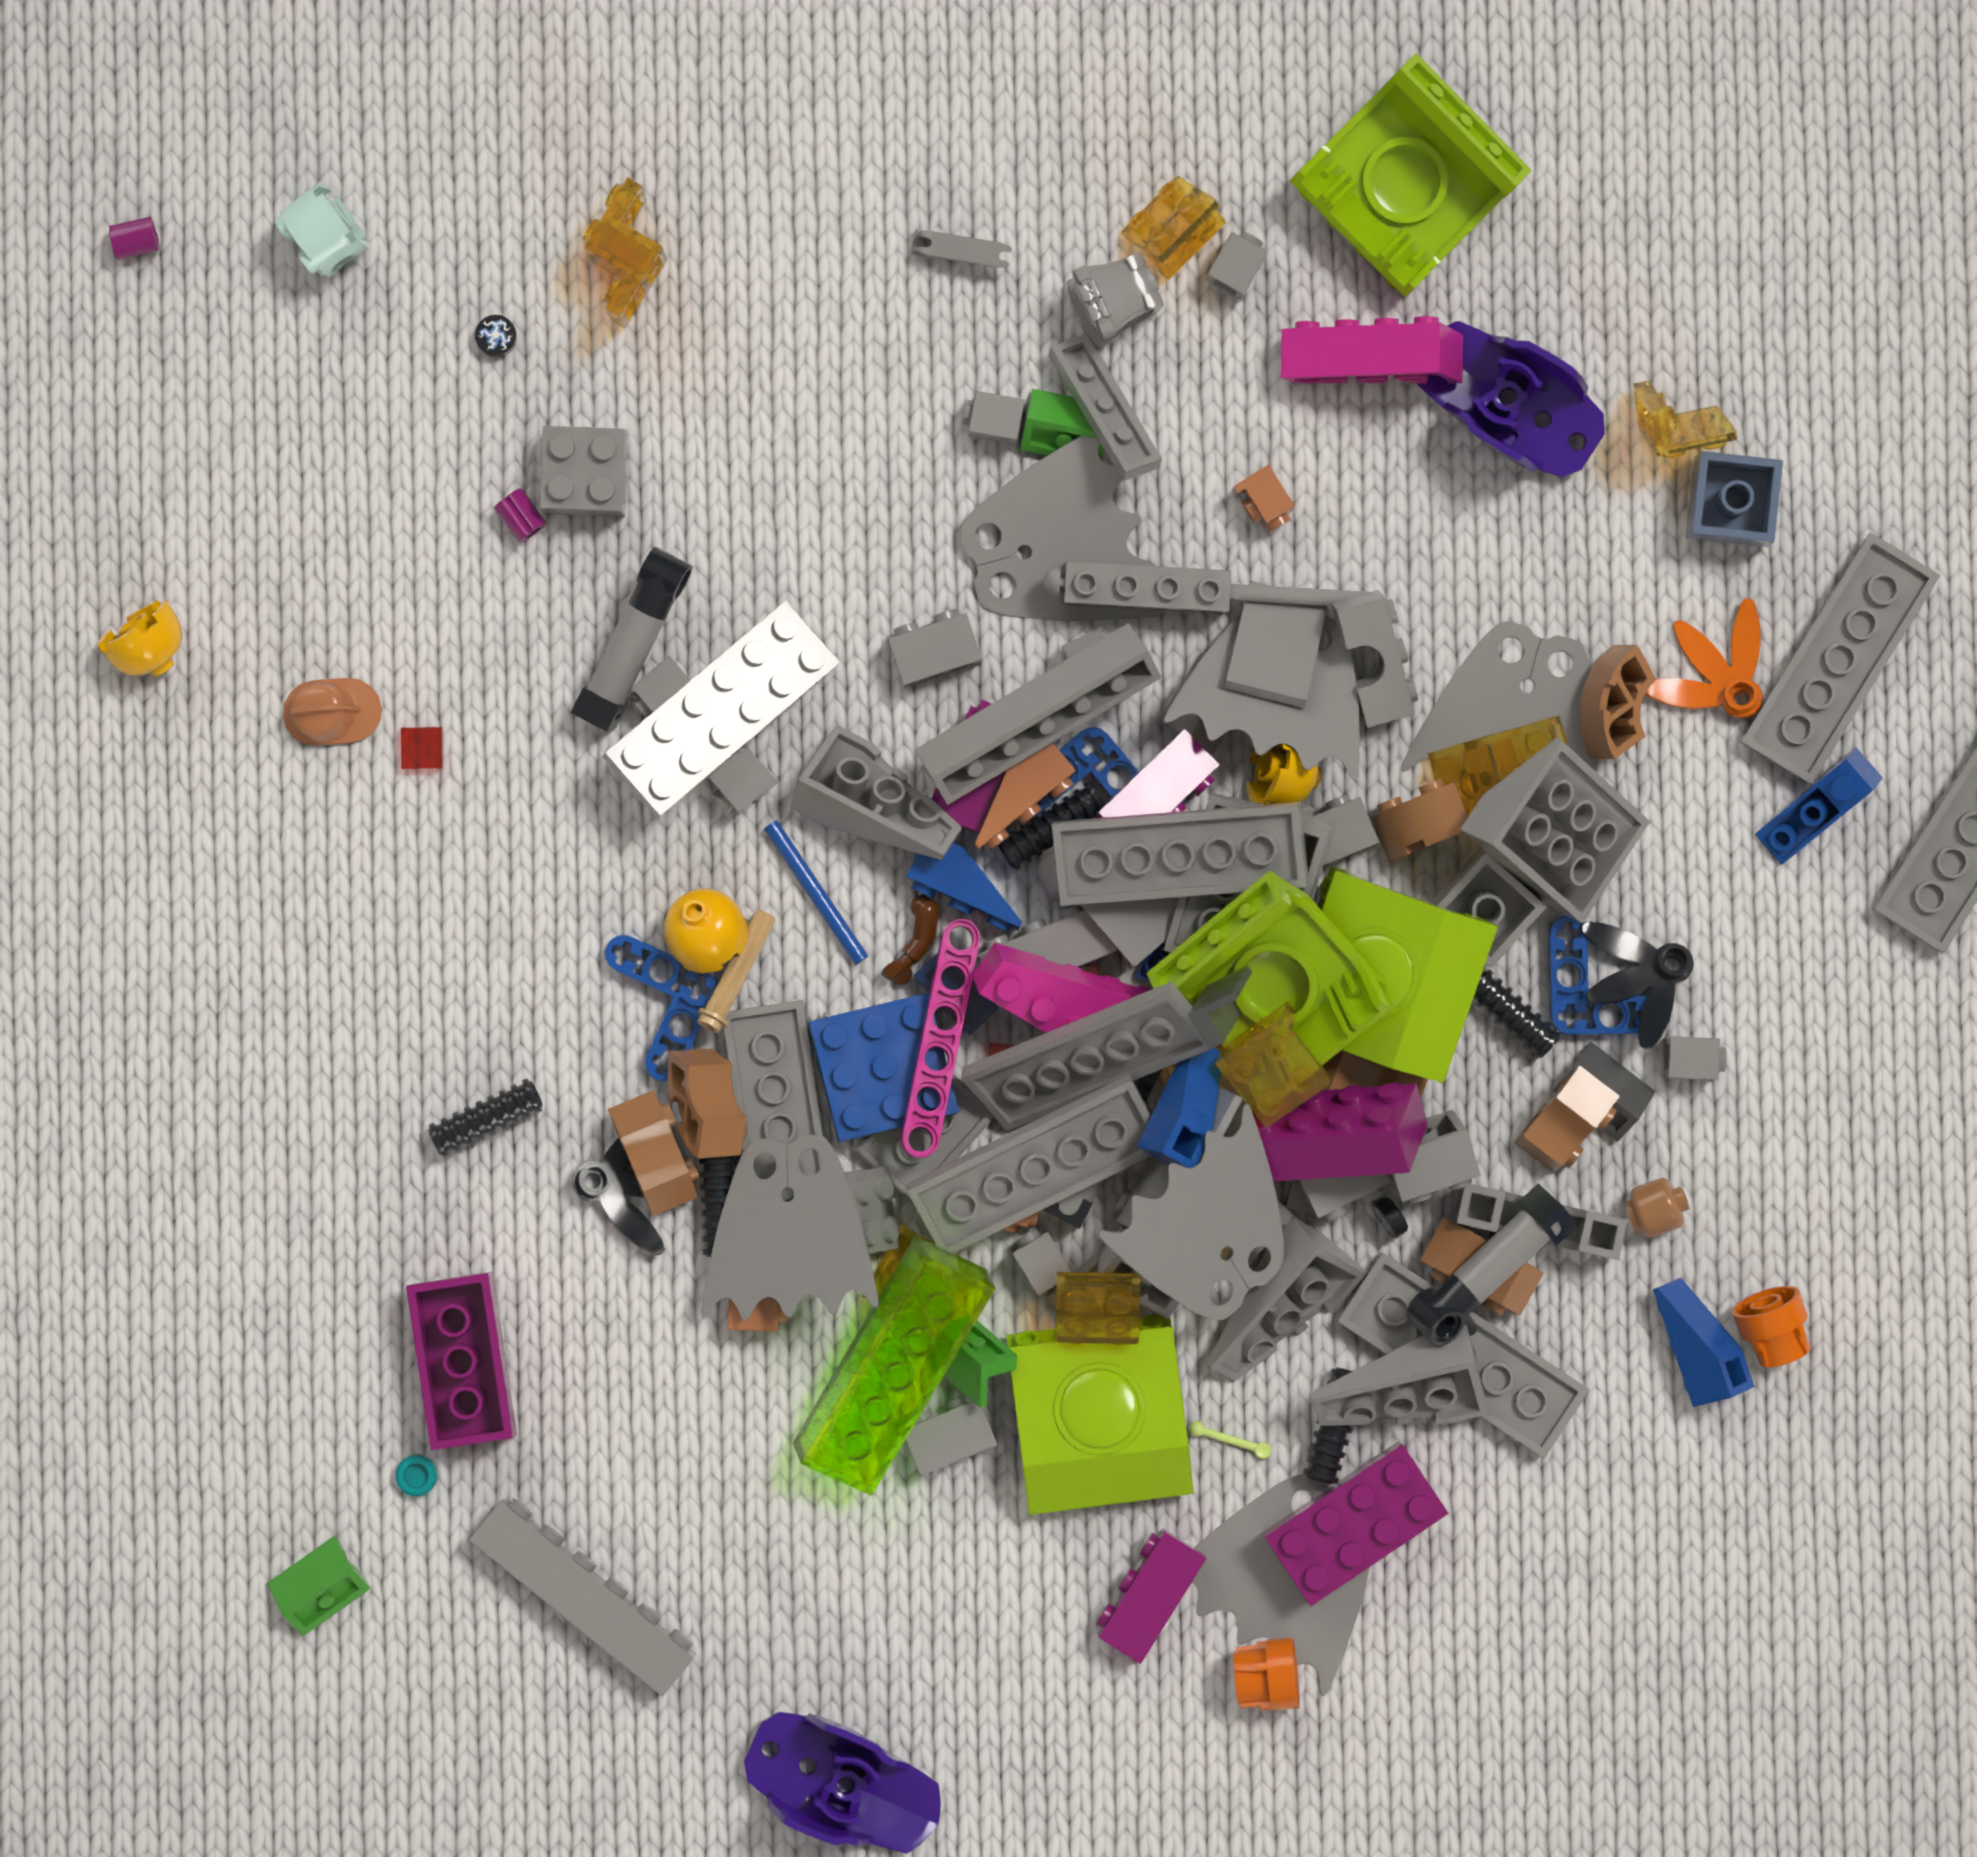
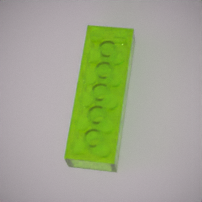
M914 1237L880 1294L878 1307L871 1309L793 1441L795 1451L802 1465L866 1494L873 1495L996 1289L985 1268L922 1238Z

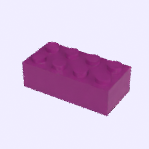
M1388 1083L1383 1086L1373 1087L1354 1085L1343 1089L1330 1090L1312 1088L1302 1092H1289L1268 1110L1255 1103L1252 1110L1273 1181L1409 1173L1428 1125L1416 1083L1401 1085L1399 1083Z
M493 1271L406 1285L430 1450L514 1438L517 1435Z
M1397 1442L1261 1534L1310 1606H1313L1449 1513L1403 1444Z

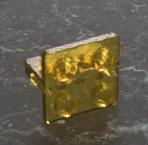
M1177 176L1171 182L1166 183L1160 189L1158 195L1143 210L1137 212L1131 218L1129 224L1121 231V234L1126 240L1140 248L1159 273L1169 280L1227 222L1217 211L1220 205L1213 197L1180 176Z
M1057 1272L1056 1342L1115 1345L1139 1343L1140 1274Z

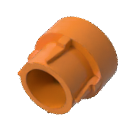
M1779 1286L1757 1292L1741 1300L1732 1309V1315L1740 1337L1745 1341L1751 1342L1760 1366L1770 1368L1786 1365L1802 1358L1810 1351L1811 1346L1803 1323L1808 1318V1314L1797 1287Z
M1293 1637L1256 1641V1645L1236 1647V1651L1233 1652L1237 1702L1240 1708L1261 1707L1262 1711L1300 1708L1298 1668Z

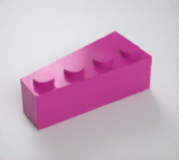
M1414 317L1413 324H1399V319L1376 318L1374 319V325L1359 326L1358 320L1341 319L1334 321V327H1320V322L1298 321L1295 322V328L1281 329V378L1293 384L1349 383V377L1354 376L1357 382L1385 384V382H1388V375H1395V380L1410 382V384H1427L1428 375H1438L1446 379L1448 384H1463V334L1440 323L1438 317Z
M998 943L993 944L972 975L979 994L1045 1033L1152 990L1141 985L1136 987L1122 983L1120 979L1104 975L1102 977L1082 971L1080 967L1067 963L1061 965L1047 961L1045 957Z

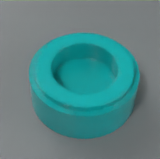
M422 1454L408 1456L400 1462L396 1470L398 1487L410 1496L427 1494L435 1487L438 1480L436 1464L432 1459Z

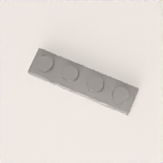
M1084 334L1050 346L1049 358L1122 480L1125 481L1160 468L1162 461L1160 454L1088 335Z

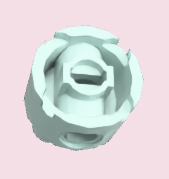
M320 181L282 209L280 217L274 222L287 240L290 241L293 238L303 250L298 256L312 274L318 272L322 277L324 275L330 277L369 248L370 245L369 242L362 241L366 237L364 232L341 200L337 197L330 201L325 196L331 189Z

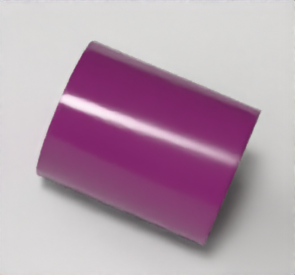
M151 216L109 226L110 241L117 260L160 251L158 234Z
M522 488L510 493L494 507V510L519 543L534 536L547 524Z

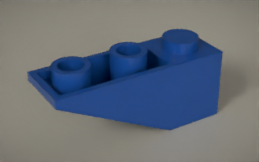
M1856 747L1766 823L1755 835L1779 863L1783 865L1870 794L1883 777Z
M953 843L943 860L916 854L906 876L914 881L911 889L931 898H934L936 892L950 897L949 906L968 915H971L974 909L989 915L986 923L1006 932H1009L1011 926L1020 928L1022 924L1020 918L965 848Z
M1213 1048L1176 1064L1137 1145L1139 1149L1167 1165L1176 1163L1186 1168H1192L1197 1165L1205 1149L1206 1132L1213 1129L1225 1057L1224 1053Z
M1682 1278L1675 1279L1653 1289L1658 1310L1662 1315L1670 1338L1672 1351L1675 1353L1684 1379V1386L1693 1407L1729 1399L1755 1387L1740 1345Z

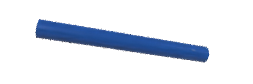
M778 820L765 827L764 831L853 963L857 965L869 957Z

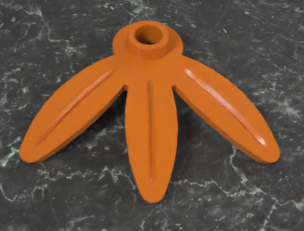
M1745 598L1738 609L1731 639V667L1718 649L1700 631L1682 620L1675 621L1673 630L1682 651L1693 667L1711 683L1687 679H1657L1649 687L1645 695L1660 703L1685 709H1706L1723 706L1730 716L1740 719L1756 714L1762 705L1763 697L1758 684L1752 681L1758 664L1761 645L1760 620L1754 600ZM1743 693L1748 695L1750 700L1745 705H1738L1735 703L1734 698L1738 694Z

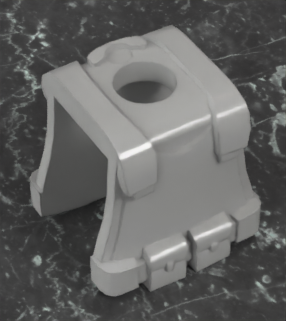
M1141 252L1103 265L1082 266L1073 270V278L1067 281L1072 307L1084 333L1088 335L1096 349L1110 344V341L1129 327L1156 315L1164 306L1162 297L1157 292L1159 287L1150 267H1146V261Z

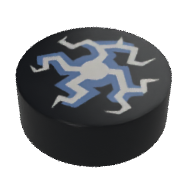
M490 315L483 318L477 325L475 340L481 351L490 357H503L514 349L517 342V332L508 318L502 315Z
M1384 1197L1372 1205L1378 1220L1393 1239L1400 1237L1408 1231V1224L1404 1216L1390 1198Z

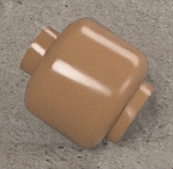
M1659 1178L1634 1187L1630 1193L1631 1200L1625 1201L1634 1230L1636 1232L1642 1231L1650 1238L1681 1228L1684 1224L1683 1212L1690 1209L1682 1186L1674 1188L1672 1183L1666 1178Z

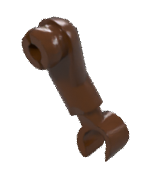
M917 895L911 901L910 911L916 916L913 937L902 949L904 953L899 959L885 966L881 973L886 979L898 985L907 984L911 980L912 969L910 966L913 963L917 964L934 945L936 940L940 908L934 900L929 899L926 895Z

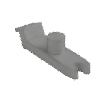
M915 229L911 254L996 268H1007L1009 263L1005 260H1000L999 254L1001 252H1011L1012 248L1009 245L995 241Z

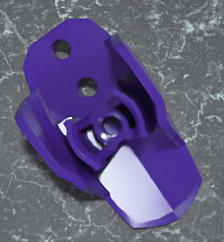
M1460 321L1447 325L1463 334V384H1448L1446 379L1438 375H1428L1427 384L1417 385L1443 409L1464 424L1480 441L1515 464L1532 472L1538 469L1562 478L1581 471L1605 435L1604 413L1588 397V385L1580 373L1562 359L1530 341L1513 340L1509 337L1490 335ZM1538 414H1547L1551 419V424L1546 428L1537 427L1534 420ZM1570 436H1582L1585 440V446L1580 450L1572 449L1568 440Z
M780 1711L771 1715L760 1723L744 1759L747 1781L767 1797V1807L783 1824L833 1845L852 1844L859 1846L873 1844L907 1854L922 1844L939 1823L941 1797L938 1782L906 1761L881 1748L861 1733L811 1713L804 1716ZM766 1741H773L777 1744L779 1752L778 1754L767 1756L762 1752V1745ZM804 1758H811L815 1762V1768L811 1772H803L799 1767L800 1761Z

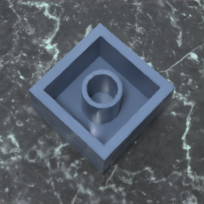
M1700 451L1694 457L1685 538L1768 547L1774 543L1783 460Z

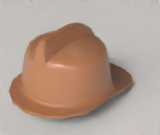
M359 679L312 680L298 685L290 692L284 703L283 719L286 729L292 737L305 745L347 744L364 740L375 731L381 721L382 706L379 696L374 689Z

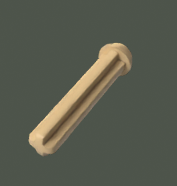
M757 910L753 914L748 924V940L740 956L736 953L732 957L706 1007L699 1008L697 1014L700 1016L697 1023L703 1028L719 1033L721 1028L727 1027L728 1021L725 1018L775 923V918L771 914L762 910Z

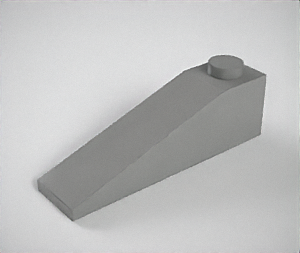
M836 724L798 778L791 809L825 827L943 860L960 834L962 827L928 795L919 794L907 782L908 776L899 768L894 770L880 757L882 752L873 743Z
M1295 1217L1282 1230L1284 1260L1281 1270L1265 1285L1255 1286L1246 1293L1243 1304L1231 1315L1206 1362L1210 1369L1234 1381L1275 1353L1276 1343L1288 1334L1295 1331L1299 1335L1309 1328L1306 1321L1324 1308L1331 1312L1339 1306L1367 1275L1363 1268L1319 1230ZM1266 1249L1255 1270L1256 1272L1262 1271L1268 1266L1271 1256L1268 1249Z
M1464 1325L1459 1336L1447 1345L1436 1346L1423 1335L1310 1393L1320 1426L1369 1425L1375 1419L1395 1418L1396 1424H1410L1411 1418H1434L1435 1424H1450L1489 1415L1467 1325Z

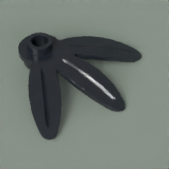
M1583 922L1580 925V931L1594 946L1612 957L1638 964V966L1618 971L1599 981L1586 992V1000L1591 1004H1612L1628 1000L1650 988L1651 991L1644 1002L1640 1014L1638 1038L1642 1048L1652 1049L1664 1034L1669 1023L1674 1004L1675 984L1685 981L1693 970L1694 961L1692 954L1686 947L1677 943H1668L1656 949L1650 943L1621 928L1599 922ZM1667 959H1675L1678 961L1680 968L1675 971L1669 970L1665 965V961Z
M618 1137L606 1151L601 1162L588 1160L576 1167L571 1180L573 1190L585 1201H599L612 1224L630 1242L647 1252L660 1255L665 1251L660 1235L646 1216L623 1197V1195L644 1198L634 1176L633 1169L624 1170L630 1162ZM587 1174H593L597 1177L598 1185L595 1189L586 1186L585 1177Z

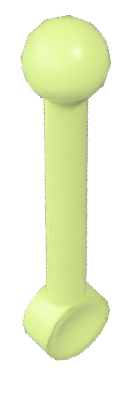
M1192 1421L1188 1426L1190 1435L1194 1437L1204 1435L1253 1451L1257 1457L1262 1459L1269 1457L1271 1454V1447L1266 1442L1255 1444L1206 1428L1200 1421Z

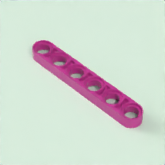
M966 919L952 921L943 930L940 939L900 1135L902 1150L907 1156L914 1159H923L930 1156L937 1149L940 1142L973 979L972 975L980 944V933L977 926ZM962 927L970 932L972 942L969 948L958 950L951 945L949 935L952 929ZM954 967L962 972L964 982L961 988L950 990L943 985L941 975L944 969ZM946 1007L954 1013L955 1024L952 1029L941 1030L934 1024L933 1014L936 1009ZM930 1048L942 1049L947 1055L946 1067L942 1070L930 1069L925 1062L927 1050ZM931 1088L937 1092L939 1104L935 1110L926 1111L920 1108L917 1103V1094L921 1089ZM922 1128L930 1134L931 1144L927 1150L916 1151L910 1146L908 1136L913 1129Z

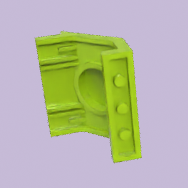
M1415 53L1289 181L1297 188L1301 197L1311 202L1327 219L1329 225L1339 231L1355 247L1357 253L1362 258L1368 260L1384 276L1386 282L1406 298L1435 266L1503 198L1508 196L1532 170Z
M1331 866L1328 875L1321 883L1320 899L1317 906L1387 985L1382 991L1391 1008L1390 1011L1342 1050L1391 1069L1444 1083L1498 926L1478 916L1468 913L1464 915L1369 882L1347 870Z
M1270 870L1147 972L1153 989L1173 982L1193 1007L1206 985L1249 965L1252 974L1238 998L1234 1001L1240 1016L1222 1045L1241 1067L1257 1105L1266 1110L1270 1109L1391 1010L1382 991L1387 986L1308 894Z
M1146 1315L1140 1318L1117 1321L1106 1320L1101 1323L1078 1326L1067 1325L1055 1329L1023 1331L1006 1335L1008 1348L1017 1354L1016 1370L1011 1371L1029 1515L1194 1494L1174 1332L1170 1316L1166 1318L1162 1315Z

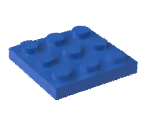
M929 992L808 1022L838 1143L903 1126ZM933 1014V1021L937 1026L935 1015ZM930 1048L925 1054L926 1065L932 1070L944 1069L947 1064L944 1051L940 1048ZM952 1082L945 1117L959 1113ZM923 1088L917 1094V1103L921 1109L932 1111L938 1107L939 1096L935 1090Z

